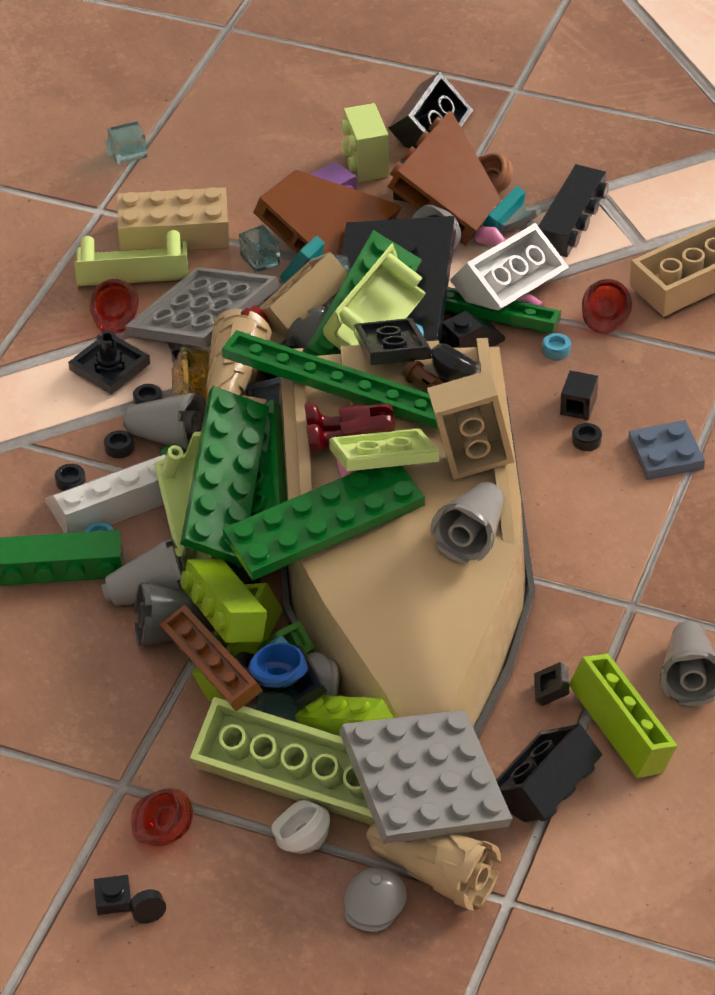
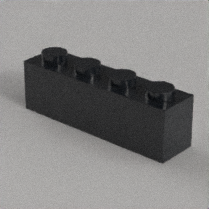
M575 164L538 227L560 256L568 257L572 248H577L582 231L586 232L588 229L590 217L596 215L600 200L606 198L609 184L605 183L606 171Z

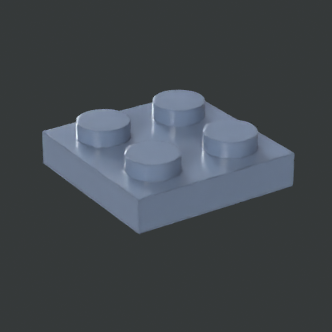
M686 420L629 431L628 440L647 480L704 469L705 460Z

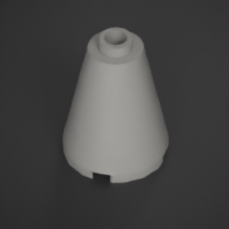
M190 392L131 405L123 415V425L131 435L168 446L176 445L186 451L193 433L199 432L202 429L206 402L202 395Z
M482 482L437 511L432 518L430 530L431 535L434 532L437 540L436 546L443 554L457 562L468 563L469 560L480 561L490 552L504 504V495L501 489L493 483Z
M171 538L161 542L105 576L106 583L101 584L106 601H112L115 606L135 604L137 588L141 583H150L185 592L181 586V574L186 569L182 557L175 556L174 549L178 547L174 539Z
M693 621L681 622L673 629L660 673V684L664 694L669 699V696L678 700V704L683 706H701L715 699V649L703 627Z

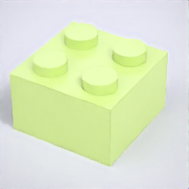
M376 104L344 108V119L340 121L345 141H341L343 156H348L349 171L355 173L358 182L389 177L388 132Z

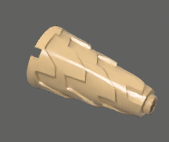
M230 309L222 312L216 318L211 337L208 365L210 368L206 382L207 397L209 390L213 386L240 396L246 390L252 374L256 373L257 369L222 358V347L236 330L271 341L272 331L269 324L261 316L252 311H249V315L245 316L241 315L242 309Z
M375 822L371 824L367 831V841L376 855L407 870V874L432 886L434 891L453 900L457 906L475 911L473 905L480 908L495 886L499 871L492 869L493 860L501 863V853L499 848L490 842L479 841L459 834H449L383 844Z

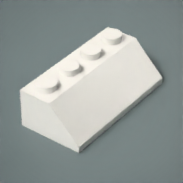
M535 223L467 262L450 281L467 303L499 311L564 272L569 266Z
M164 454L46 497L45 503L64 533L84 532L89 525L97 522L112 525L164 505L154 463L164 459L166 456Z

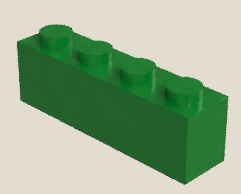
M120 530L0 537V586L105 579V576L123 566V547Z

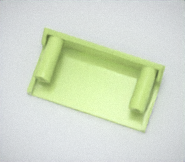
M171 230L166 235L167 248L95 253L94 238L84 236L81 238V247L77 248V261L74 262L77 287L182 280L188 275L187 242L182 241L183 247H181L180 233L176 230Z
M393 243L344 299L323 328L324 336L338 349L341 350V346L360 345L354 335V325L357 323L405 319L425 296L426 293L417 286L422 277L398 259Z
M201 431L193 433L185 454H183L181 447L173 445L168 449L164 459L154 463L171 536L178 547L175 549L176 556L182 557L185 569L187 559H220L180 545Z

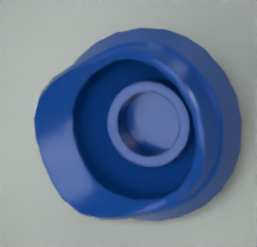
M272 643L255 653L249 662L248 669L249 674L258 684L265 687L285 688L299 681L307 672L308 666L305 657L296 646L288 643Z

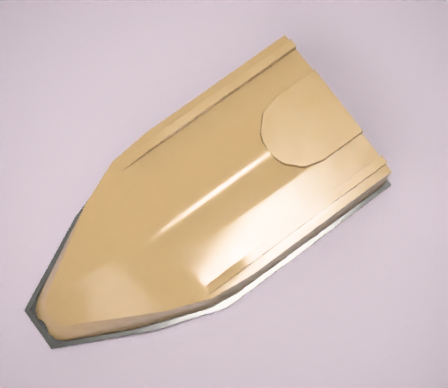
M476 338V347L454 349L472 360L480 362V372L490 371L498 395L514 463L453 480L439 430L394 415L395 431L420 428L439 450V462L402 465L425 496V506L281 568L283 614L289 625L298 620L302 623L315 646V649L307 654L313 652L322 653L338 664L340 677L337 696L382 698L393 718L466 710L478 740L514 671L535 600V585L500 348L489 347L488 338ZM426 341L431 349L439 344V341ZM360 345L341 346V354L317 356L426 392L415 383L405 381L402 371L409 361L370 365ZM303 348L295 349L303 352ZM432 358L415 360L421 361L426 370L439 377L433 367ZM280 377L279 404L281 405L286 495L288 501L341 478L337 467V458L329 448L322 453L311 454L304 404L315 403L321 414L328 417L339 416V409L343 406L363 404ZM482 482L493 483L503 492L504 504L492 549L480 561L469 560L468 563H460L448 558L437 548L434 532L431 535L432 518L439 509Z

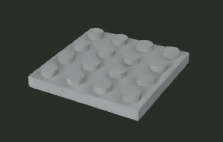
M197 267L130 321L125 328L128 336L208 348L211 346L214 322L222 312L230 309H242V314L246 308H251L254 305L257 306L262 301L267 300L280 287L276 276Z
M466 710L342 724L339 734L383 844L509 827L513 818Z

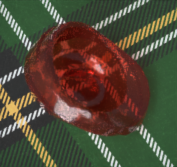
M109 279L100 283L90 298V312L97 327L102 331H111L113 333L126 330L125 326L135 318L139 304L138 294L130 284L119 279Z
M603 279L594 282L586 289L583 295V319L585 324L595 332L610 333L628 319L631 313V295L628 289L617 280Z
M164 788L141 798L135 804L131 817L132 832L135 839L141 843L153 846L168 845L179 840L191 827L193 806L189 797L177 788Z

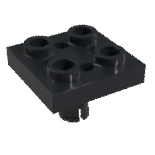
M103 331L101 335L98 334L95 342L68 362L71 372L111 395L151 364L149 354L120 339L111 331Z

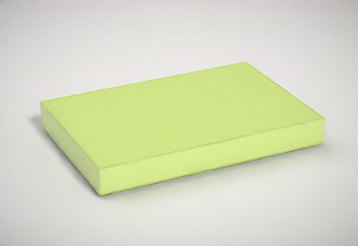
M420 428L332 437L329 439V449L346 472L439 462V450Z

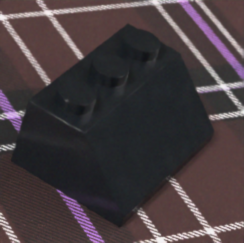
M438 72L417 87L388 129L404 147L411 148L413 146L417 148L416 142L425 131L427 133L431 132L429 127L437 117L442 119L450 111L454 114L460 127H462L473 112V109L445 76Z
M581 724L539 732L496 779L511 815L523 822L536 820L543 822L548 820L557 812L556 806L575 792V785L594 771V764L603 754Z

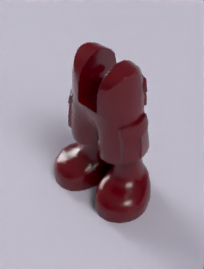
M315 403L304 404L311 454H319L328 449L329 439L332 437L395 431L394 411L391 404L343 406L339 409V416L334 417L323 416Z

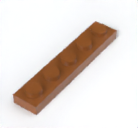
M185 604L159 624L169 638L235 711H238L263 691L254 678Z

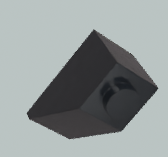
M467 311L443 321L442 327L447 331V345L452 348L476 347V338H488L489 347L505 341V336L490 322Z

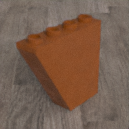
M448 111L442 119L437 117L429 127L430 133L425 131L416 142L417 148L412 146L403 157L405 162L401 163L399 161L390 172L393 178L387 187L417 210L425 205H434L455 216L461 228L460 242L466 246L502 199L454 114Z
M295 170L259 198L253 213L297 254L314 237L318 236L325 243L322 255L331 252L340 262L347 222L397 219L402 207L379 197Z

